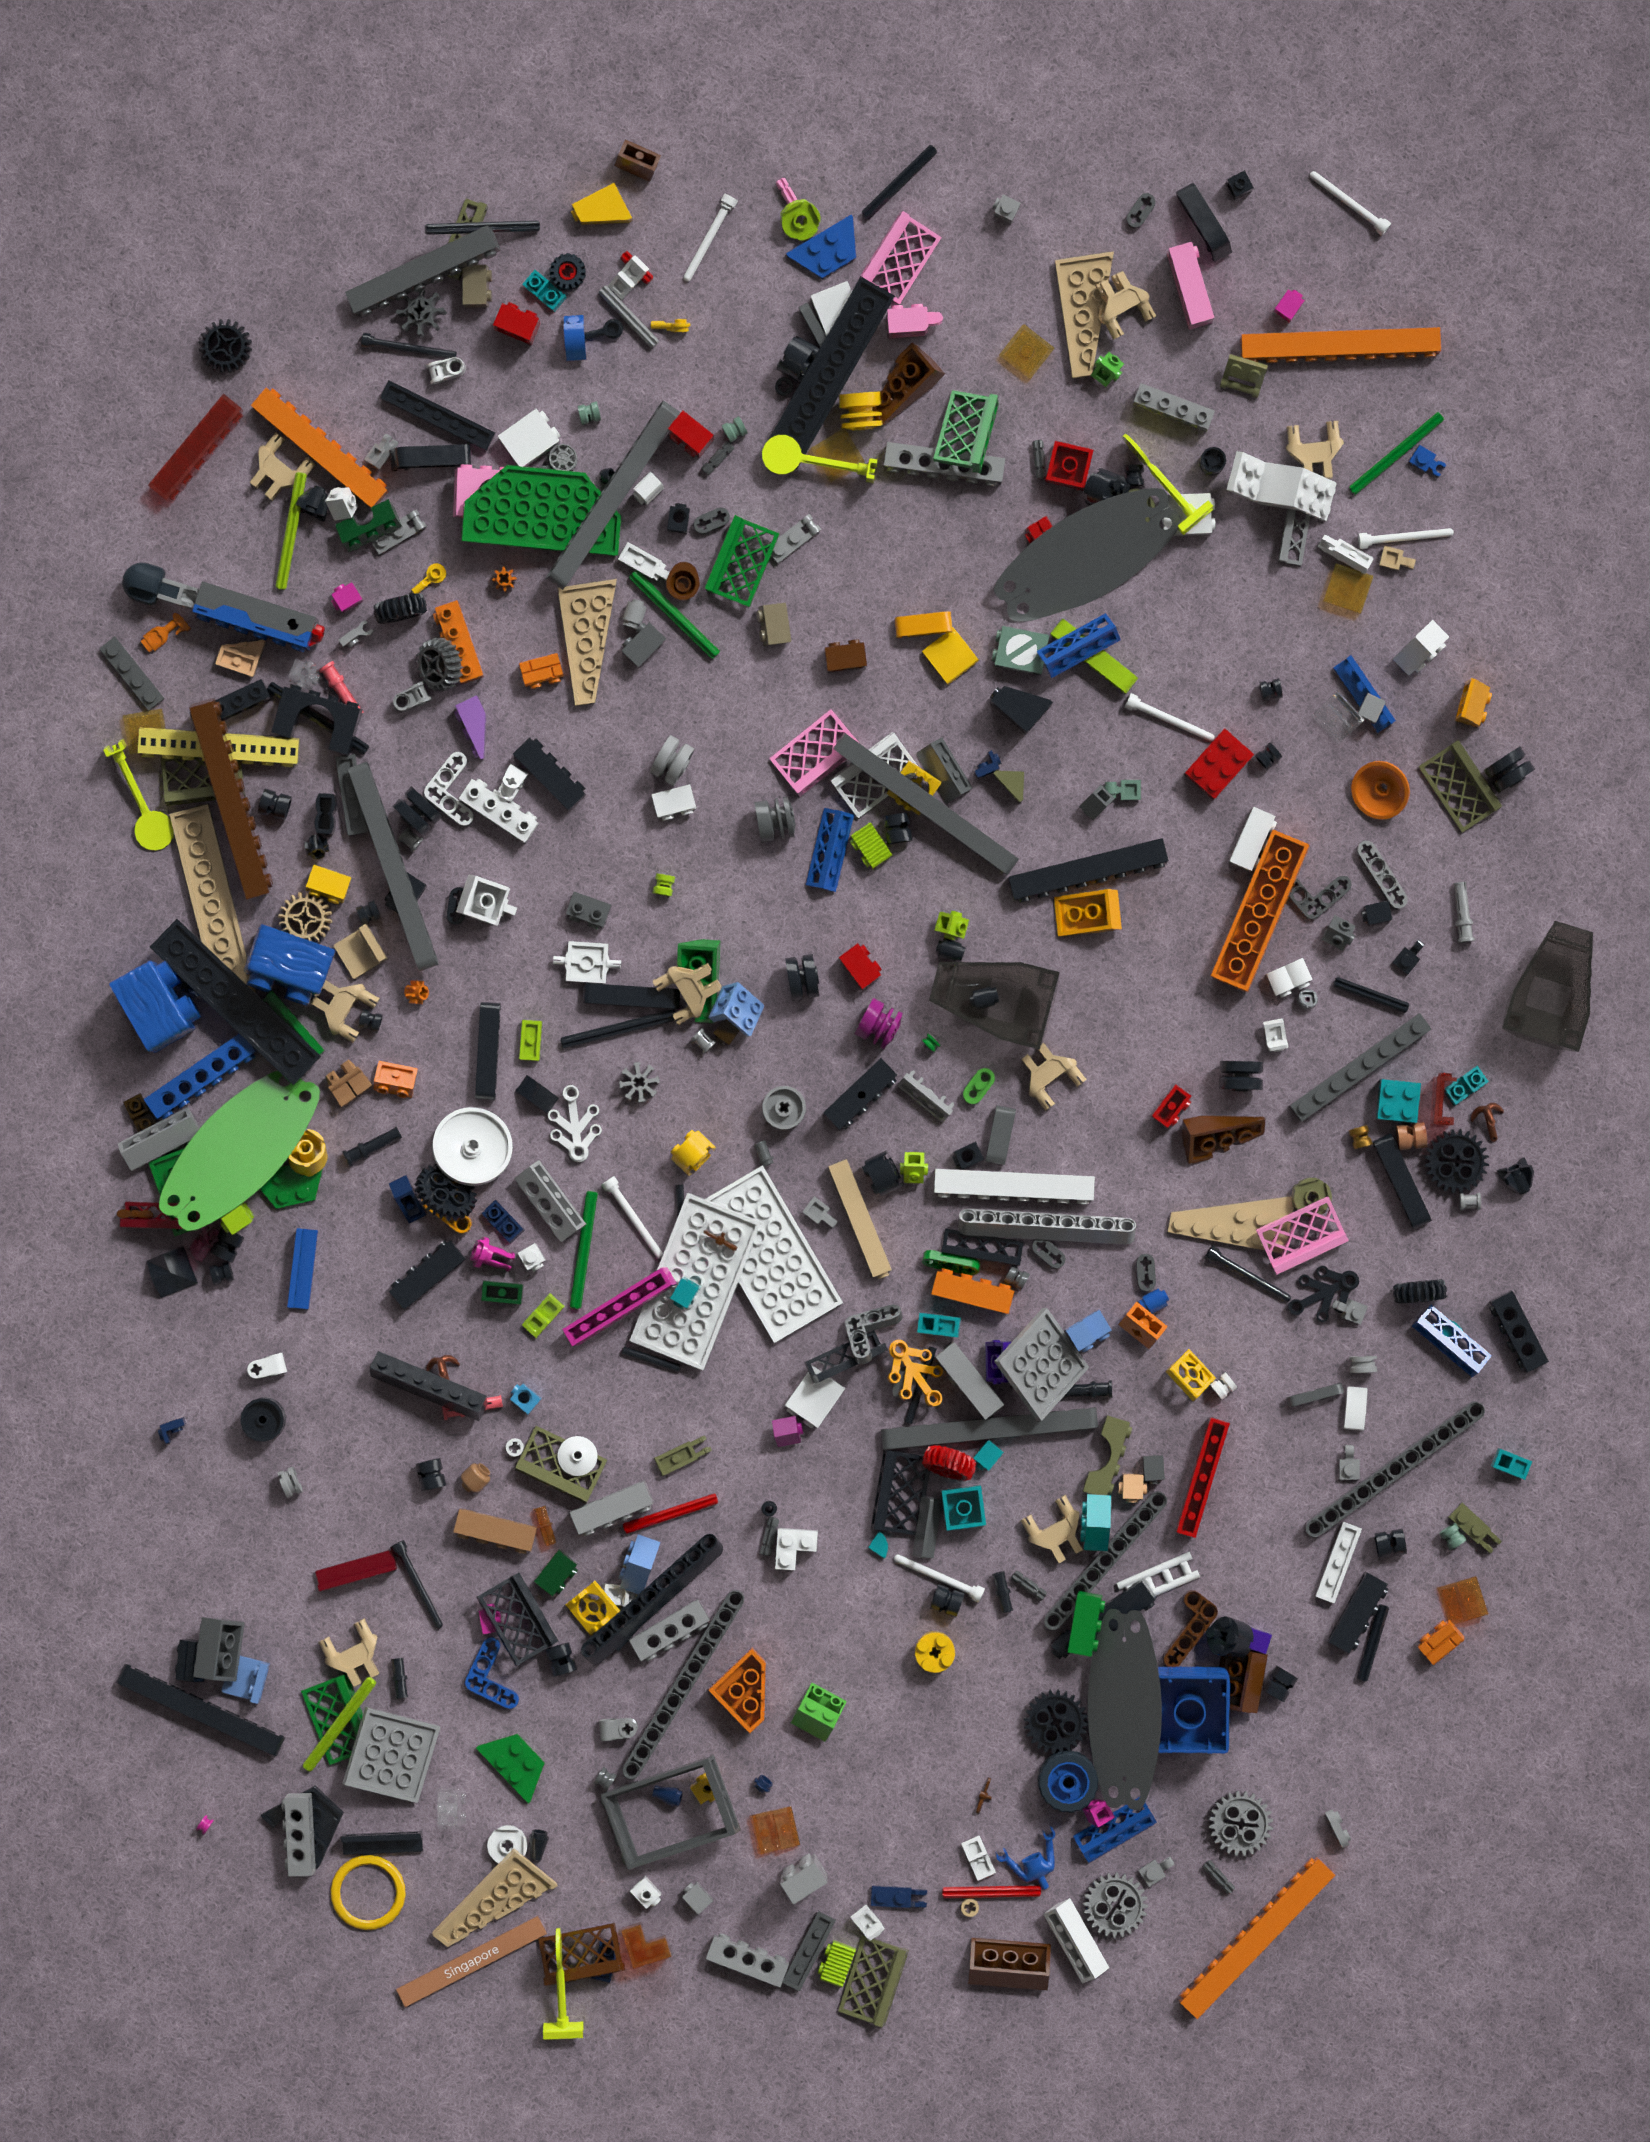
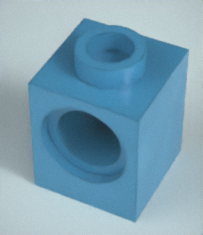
M524 1383L521 1386L517 1384L510 1392L513 1395L510 1400L527 1414L542 1399ZM521 1392L529 1394L530 1400L528 1403H522L519 1400Z

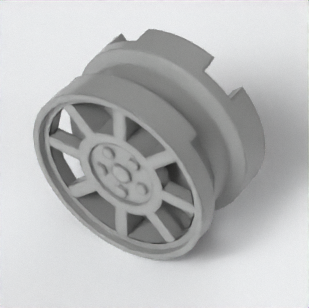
M560 444L551 450L549 461L554 470L572 471L577 465V454L571 446Z
M1349 1356V1360H1352L1349 1373L1377 1372L1375 1362H1373L1374 1359H1377V1356Z
M293 1466L285 1472L283 1470L278 1472V1476L281 1477L279 1479L287 1498L292 1497L294 1493L300 1494L303 1492Z

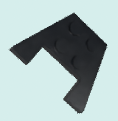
M314 1785L301 1793H312L314 1839L317 1841L314 1845L315 1867L318 1869L344 1812ZM282 1803L261 1815L273 1828L285 1817V1812L282 1811ZM293 1811V1816L296 1819H301V1814L298 1811Z

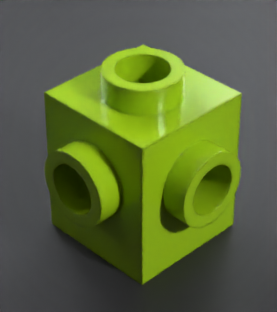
M951 911L950 914L939 912L934 931L944 933V938L956 940V937L964 939L969 919L963 918L962 913Z
M905 1152L904 1163H900V1175H904V1183H924V1175L928 1176V1164L924 1163L923 1152Z

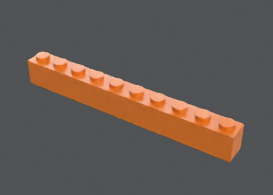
M1440 327L1242 334L1240 337L1241 357L1255 362L1266 360V363H1277L1278 359H1286V362H1297V359L1305 358L1306 362L1317 361V358H1325V361H1336L1337 357H1345V360H1357V356H1365L1366 360L1377 359V356H1385V359H1395L1397 355H1405V358H1416V354H1424V357L1431 358L1436 357V354L1441 352Z
M1318 1857L1315 1859L1310 1858L1304 1865V1871L1301 1874L1297 1872L1290 1879L1292 1883L1287 1888L1282 1887L1276 1894L1278 1898L1273 1903L1269 1901L1262 1910L1264 1912L1259 1917L1256 1915L1248 1923L1250 1927L1246 1931L1241 1930L1236 1935L1234 1944L1232 1946L1228 1944L1221 1951L1223 1955L1218 1960L1213 1959L1207 1966L1209 1970L1204 1975L1200 1973L1193 1982L1195 1984L1190 1989L1187 1987L1179 1995L1181 1997L1179 2001L1196 2019L1220 1997L1336 1876Z

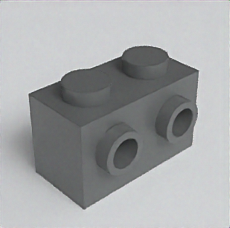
M643 622L636 629L638 634L633 639L629 637L622 644L624 647L622 652L637 667L666 640L650 622L647 625Z
M574 891L566 914L570 916L569 920L577 923L583 920L588 922L587 926L599 930V927L604 928L612 905Z

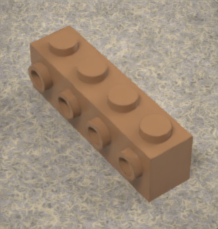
M460 1508L454 1533H458L457 1537L469 1539L470 1536L477 1538L476 1542L488 1544L490 1541L496 1543V1547L507 1549L510 1546L516 1548V1552L527 1554V1551H532L538 1527Z

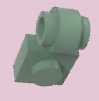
M1120 780V787L1117 786V782H1105V786H1103L1114 798H1117V794L1120 793V800H1141V780Z

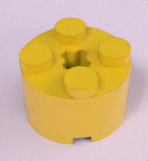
M307 1129L304 1132L300 1141L287 1158L290 1167L296 1173L311 1177L322 1170L327 1162L328 1154L323 1137L314 1130Z
M691 1130L684 1137L685 1141L682 1145L677 1144L670 1152L673 1155L671 1160L688 1176L692 1175L690 1172L692 1169L697 1171L710 1158L711 1154H709V1151L711 1149L713 1151L716 1149L700 1131L694 1132Z
M927 1632L916 1643V1660L928 1672H942L949 1668L954 1661V1644L942 1632ZM932 1647H936L937 1650H941V1652L938 1653L937 1657H934L933 1654H929V1652L932 1651Z

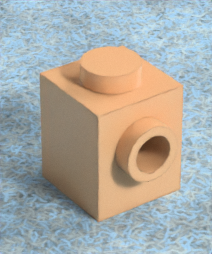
M1123 1474V1480L1119 1482L1118 1493L1122 1494V1498L1126 1499V1502L1138 1503V1499H1143V1495H1147V1483H1143V1474Z

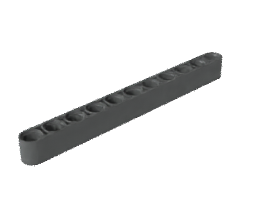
M664 400L660 403L553 565L546 579L562 590L566 587L667 434L669 426L678 417L680 412Z
M846 733L842 735L833 749L1005 874L1008 875L1018 862L1019 858Z
M364 762L350 767L348 771L419 971L439 965L368 762Z
M1476 1401L1466 1404L1311 1517L1305 1523L1306 1533L1312 1537L1322 1535L1481 1419L1485 1413L1484 1406ZM1473 1405H1478L1480 1408V1412L1476 1416H1472L1470 1413V1408ZM1456 1417H1462L1464 1420V1424L1460 1428L1454 1425ZM1442 1428H1445L1448 1432L1445 1439L1438 1437V1431ZM1425 1440H1429L1432 1443V1447L1428 1451L1422 1449V1443ZM1409 1452H1414L1416 1455V1459L1412 1463L1406 1461V1454ZM1392 1464L1399 1465L1400 1470L1397 1474L1393 1475L1390 1473L1389 1468ZM1377 1475H1381L1384 1479L1381 1486H1375L1373 1483ZM1361 1487H1365L1368 1491L1364 1498H1360L1357 1495V1491ZM1344 1499L1351 1500V1507L1347 1510L1341 1507ZM1334 1511L1335 1519L1327 1521L1325 1519L1326 1512ZM1313 1522L1319 1524V1530L1316 1533L1309 1531V1525Z
M1091 1407L1088 1409L1052 1411L1042 1421H1037L1032 1414H1023L1010 1417H993L986 1420L974 1419L971 1421L964 1420L951 1423L881 1429L882 1448L894 1449L1097 1428L1096 1407Z
M734 1589L727 1594L623 1767V1774L626 1778L635 1779L640 1775L744 1603V1594L740 1590ZM732 1594H739L741 1602L733 1604L730 1601V1596ZM722 1611H728L731 1614V1618L728 1621L720 1619L719 1614ZM718 1628L720 1636L712 1638L709 1635V1630ZM707 1645L710 1648V1653L707 1655L700 1654L699 1647ZM691 1662L699 1664L700 1669L697 1672L689 1670L688 1665ZM679 1680H688L689 1687L681 1689L678 1686ZM676 1696L679 1699V1704L677 1706H670L668 1698ZM660 1713L668 1715L669 1720L666 1723L658 1721L657 1716ZM650 1730H655L658 1733L656 1740H650L647 1737V1733ZM640 1747L646 1748L648 1755L646 1757H639L637 1749ZM633 1764L637 1767L638 1771L635 1774H629L626 1767Z

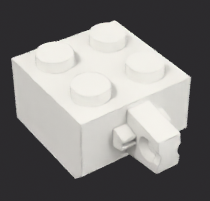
M468 875L456 912L498 926L504 912L515 915L517 908L507 904L509 887L475 875Z

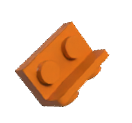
M379 1061L374 1078V1090L381 1094L390 1093L401 1098H412L418 1068Z

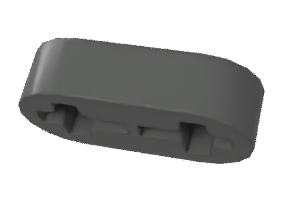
M1144 193L1138 198L1126 218V222L1131 228L1141 227L1155 206L1153 195ZM1150 198V204L1152 205H1147L1144 210L1140 209L1143 205L1141 200ZM1139 211L1141 213L1139 216L1141 222L1133 224L1130 216H1136Z
M725 508L714 509L697 517L694 521V528L698 533L706 534L726 525L730 520V514ZM718 512L726 513L727 516L724 517V522H721V520L713 522V518L718 516ZM703 519L704 522L711 520V523L707 524V529L703 530L697 527L700 524L699 520Z
M1036 1239L1033 1242V1251L1050 1266L1060 1268L1064 1265L1065 1255L1051 1242ZM1044 1241L1046 1243L1045 1248L1049 1252L1045 1253L1043 1250L1038 1252L1036 1250L1038 1248L1036 1243ZM1051 1252L1056 1256L1058 1254L1061 1255L1060 1260L1062 1262L1060 1264L1055 1263L1054 1265L1052 1263L1053 1258L1049 1256Z
M1141 1254L1136 1262L1138 1286L1143 1291H1151L1156 1285L1154 1258L1149 1254ZM1143 1257L1151 1260V1264L1148 1265V1271H1144V1266L1140 1265ZM1147 1273L1148 1279L1152 1280V1284H1149V1288H1145V1285H1141V1281L1145 1280L1144 1274Z

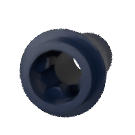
M655 1785L652 1796L671 1807H678L682 1800L683 1792L679 1791V1788Z

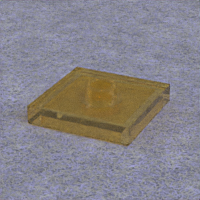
M1023 324L999 356L1031 380L1055 348Z
M845 428L811 448L815 457L855 464L865 463ZM821 466L830 482L850 472Z
M1336 563L1323 602L1361 614L1373 575L1363 574L1358 570Z
M163 709L123 715L130 755L138 754L140 727L166 729Z

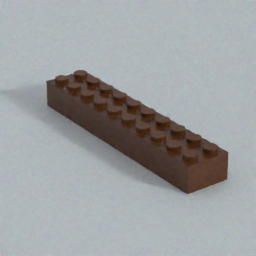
M215 698L191 704L189 709L245 897L250 899L270 893L271 887H273L272 876L270 873L267 874L265 869L268 866L265 854L261 855V839L254 832L256 830L255 819L253 816L250 817L248 812L251 808L248 797L244 798L243 795L245 786L243 779L238 778L237 775L239 771L237 759H233L231 755L234 751L232 742L227 740L225 735L228 729L226 722L221 721L220 718L222 713L220 702H216Z

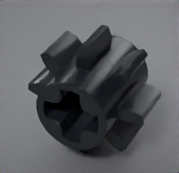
M312 835L309 837V842H304L306 855H310L313 859H321L325 857V852H329L327 838L323 839L321 835Z

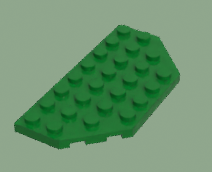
M506 465L463 502L461 542L563 551L602 492L595 487L587 474L583 472ZM617 510L588 554L618 556L621 515Z

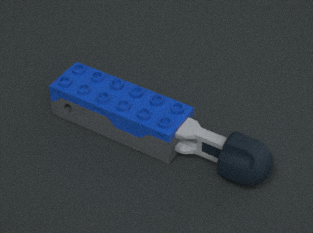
M140 562L133 564L123 575L122 586L124 592L129 598L137 602L152 606L156 604L158 599L192 609V612L197 615L196 618L207 623L213 620L217 626L226 629L232 626L236 632L245 635L251 632L255 638L266 641L267 638H270L274 644L283 647L289 644L293 650L302 653L305 650L310 651L311 646L320 643L325 633L324 626L319 625V620L314 616L203 581L200 589L166 579L163 568L149 563ZM294 622L299 625L296 630L291 628Z

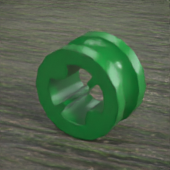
M929 1033L926 1039L921 1040L933 1052L936 1051V1047L941 1046Z

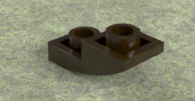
M141 1093L123 1102L138 1132L156 1124Z

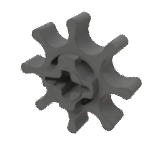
M425 290L420 291L416 299H410L409 297L404 299L408 302V307L405 310H396V314L399 317H408V321L402 325L405 332H408L412 326H418L417 334L423 338L424 328L428 325H432L436 331L440 330L434 319L437 315H446L447 312L443 307L435 308V303L441 299L437 292L429 299L424 297Z

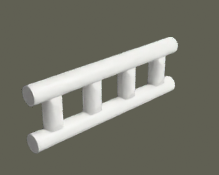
M1187 1552L1117 1582L1119 1590L1127 1589L1144 1578L1155 1596H1158L1200 1578L1198 1570L1191 1572L1187 1561L1191 1560L1192 1556L1190 1552ZM1180 1564L1184 1576L1173 1580L1169 1569ZM1162 1572L1166 1583L1155 1588L1151 1576Z

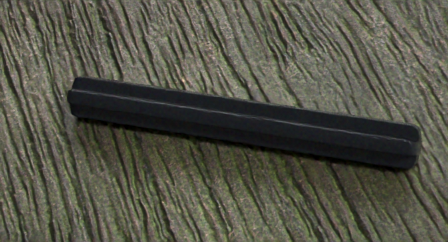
M929 145L862 210V215L866 219H870L937 154L936 148Z

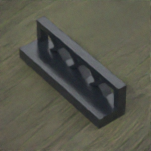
M945 1228L941 1252L1020 1266L1024 1242L999 1237L964 1235L968 1237L963 1240L960 1236L963 1234L959 1230ZM948 1234H957L961 1242L955 1246L947 1245ZM975 1237L981 1245L976 1249H970L965 1241ZM980 1238H981V1239H987V1241L984 1242V1243H982V1241L980 1240ZM991 1240L996 1241L1000 1246V1249L994 1253L989 1252L985 1247V1244ZM1000 1242H1004L1007 1244L1002 1247ZM963 1243L966 1248L958 1246ZM1010 1244L1019 1245L1017 1257L1009 1256L1004 1248ZM983 1246L985 1251H981L978 1249H980ZM1001 1250H1003V1252L1005 1253V1255H1004V1254H998V1252H1000Z
M875 1330L866 1333L867 1337H872L876 1346L871 1349L872 1358L888 1351L886 1344L880 1343ZM857 1337L854 1339V1342L862 1341L864 1338ZM850 1341L804 1362L814 1384L858 1365L854 1357L846 1355L847 1348L851 1345ZM833 1353L841 1356L837 1365L829 1363L830 1356ZM816 1361L824 1364L822 1371L818 1374H815L811 1363Z
M422 1831L343 1834L341 1836L343 1855L423 1852Z

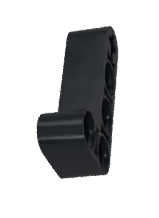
M1191 183L1176 191L1177 198L1204 240L1207 251L1212 254V260L1216 262L1231 254V244L1226 233L1196 185Z
M470 445L404 446L390 450L391 471H397V469H404L406 471L411 468L460 467L462 464L471 465Z

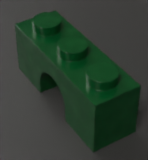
M389 499L371 507L373 518L366 525H359L353 516L335 524L342 544L348 552L358 550L361 546L374 542L380 537L393 533L402 527L395 507Z

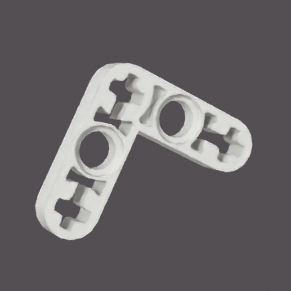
M455 752L450 755L428 783L424 794L429 801L457 823L467 826L473 821V812L447 792V789L467 764L466 756L461 752ZM462 756L463 758L461 761L463 762V764L456 765L454 769L458 771L456 772V774H454V772L446 766L450 764V766L452 767V765L455 763L453 758H458ZM448 771L451 773V780L449 782L441 781L440 775L442 772ZM430 787L432 789L437 787V793L441 796L443 792L446 794L441 799L440 804L436 803L439 800L436 796L429 797L430 792L428 790ZM446 799L454 801L455 806L452 810L444 808L443 803ZM458 805L462 806L459 809L462 813L469 812V821L464 820L461 822L459 814L452 815L457 810Z

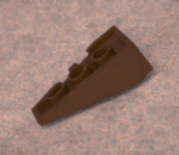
M913 342L895 361L896 365L892 373H889L888 381L883 390L880 391L881 405L872 407L873 411L882 412L881 416H873L876 421L882 420V427L930 390L945 375L937 363Z
M1197 1116L1183 1119L1182 1139L1188 1164L1213 1158L1212 1153L1220 1149L1226 1152L1230 1150L1229 1146L1237 1141L1243 1144L1263 1135L1265 1132V1117Z

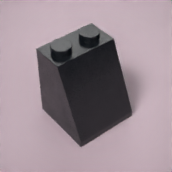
M1003 686L1002 689L997 687L990 695L992 699L990 704L1025 735L1053 704L1050 699L1007 686Z

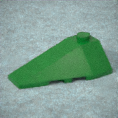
M699 939L678 943V967L695 970L708 963L712 969L710 971L711 974L700 979L703 986H706L717 979L719 981L721 941ZM718 992L706 998L701 1016L694 1018L695 1022L715 1023L708 1017L717 1000Z

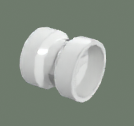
M1226 1372L1221 1375L1218 1381H1213L1210 1384L1221 1400L1227 1397V1393L1238 1388Z

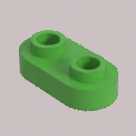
M982 1068L978 1070L965 1087L963 1097L966 1102L970 1104L980 1102L995 1081V1075L990 1069ZM983 1074L988 1075L989 1079L987 1082L981 1080ZM971 1090L976 1091L977 1096L975 1098L969 1096Z

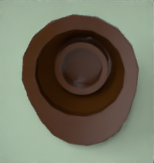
M688 562L675 564L666 580L670 595L679 600H688L695 596L700 586L695 566Z

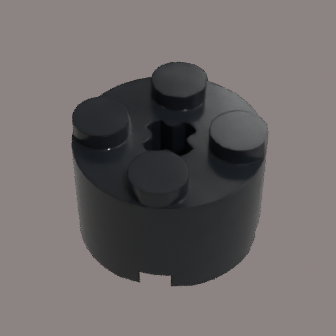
M796 336L790 341L783 352L784 357L783 360H779L777 370L791 379L801 382L819 349Z
M1099 468L1097 469L1099 472L1096 474L1092 473L1086 482L1084 494H1087V500H1084L1090 506L1102 500L1128 493L1130 485L1123 476Z
M887 1150L865 1160V1165L862 1166L866 1177H871L873 1182L871 1187L875 1195L880 1194L884 1196L904 1186L903 1182L900 1184L898 1182L901 1176L892 1158L887 1159L886 1154H888Z
M1224 1616L1217 1619L1206 1630L1208 1646L1215 1655L1231 1660H1241L1251 1650L1249 1646L1254 1639L1253 1631L1248 1624L1240 1620Z

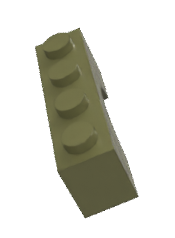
M1106 1415L1101 1434L1109 1442L1111 1449L1110 1458L1101 1469L1088 1471L1083 1487L1084 1492L1093 1495L1111 1496L1114 1487L1111 1481L1113 1476L1117 1477L1120 1465L1117 1464L1119 1457L1123 1458L1126 1446L1123 1444L1125 1438L1129 1439L1132 1427L1129 1426L1130 1422Z

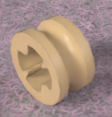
M972 1898L965 1899L961 1904L962 1913L968 1917L975 1916L979 1911L977 1901ZM972 1902L974 1903L973 1907H976V1909L968 1913L966 1912L967 1908H964V1906Z

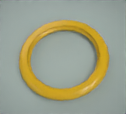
M361 1855L345 1862L337 1870L330 1889L331 1902L339 1918L346 1924L361 1930H376L391 1923L399 1915L406 1896L404 1880L398 1869L390 1861L374 1855ZM362 1865H374L384 1869L391 1876L395 1885L396 1896L391 1909L384 1916L375 1920H361L352 1916L345 1909L341 1901L340 1889L345 1876L354 1868Z

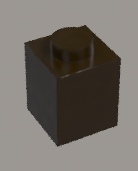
M725 1019L722 1020L713 1034L716 1035L715 1040L724 1046L726 1043L730 1045L740 1030L729 1020Z

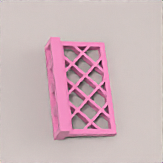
M902 211L895 219L860 276L872 282L877 274L884 273L886 285L879 287H887L889 293H891L890 286L900 284L902 293L899 298L894 297L893 299L895 303L900 305L942 237ZM909 222L916 226L917 235L907 237L905 228ZM930 235L935 240L931 246L923 247L921 236ZM918 237L920 248L910 250L908 239ZM905 240L907 251L896 253L895 244L897 241ZM921 251L923 260L921 263L913 264L911 253ZM908 253L910 265L899 267L897 256ZM894 257L897 268L886 270L884 263L886 258ZM911 267L913 276L910 280L903 281L900 269ZM897 270L900 282L889 284L887 272Z
M832 709L769 758L799 797L847 760L833 749L836 745L837 733H846L857 741ZM830 716L836 721L835 729L824 728V721ZM813 730L820 731V740L808 741L809 733ZM823 731L834 732L833 743L822 742ZM796 743H805L804 754L793 753V747ZM808 744L819 745L818 755L807 754ZM822 745L833 746L832 753L829 756H821ZM781 755L789 756V765L780 766L776 759ZM792 756L803 757L802 768L791 767ZM806 757L817 758V765L813 769L805 768ZM791 770L802 771L801 778L794 783L790 778Z
M1328 1196L1256 1229L1276 1274L1349 1241ZM1327 1203L1329 1207L1327 1215L1318 1214L1319 1206ZM1304 1213L1312 1215L1308 1225L1299 1222L1301 1215ZM1315 1216L1325 1219L1321 1229L1312 1226ZM1287 1221L1294 1223L1290 1233L1281 1230L1283 1223ZM1328 1221L1336 1223L1337 1230L1331 1233L1324 1231ZM1297 1224L1307 1228L1303 1238L1294 1235ZM1310 1229L1320 1232L1318 1238L1314 1241L1306 1239ZM1268 1230L1276 1232L1272 1241L1264 1239L1262 1233ZM1279 1233L1289 1236L1285 1246L1276 1243ZM1292 1237L1301 1240L1299 1248H1289ZM1274 1246L1283 1249L1281 1256L1273 1259L1271 1254Z

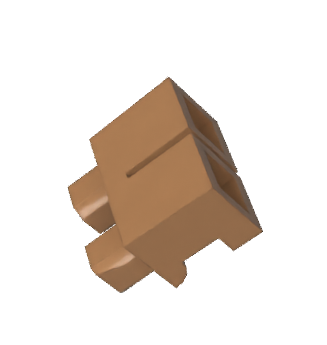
M350 1060L340 1065L346 1073L342 1078H339L334 1070L325 1076L330 1085L328 1088L341 1107H344L373 1086L363 1071Z

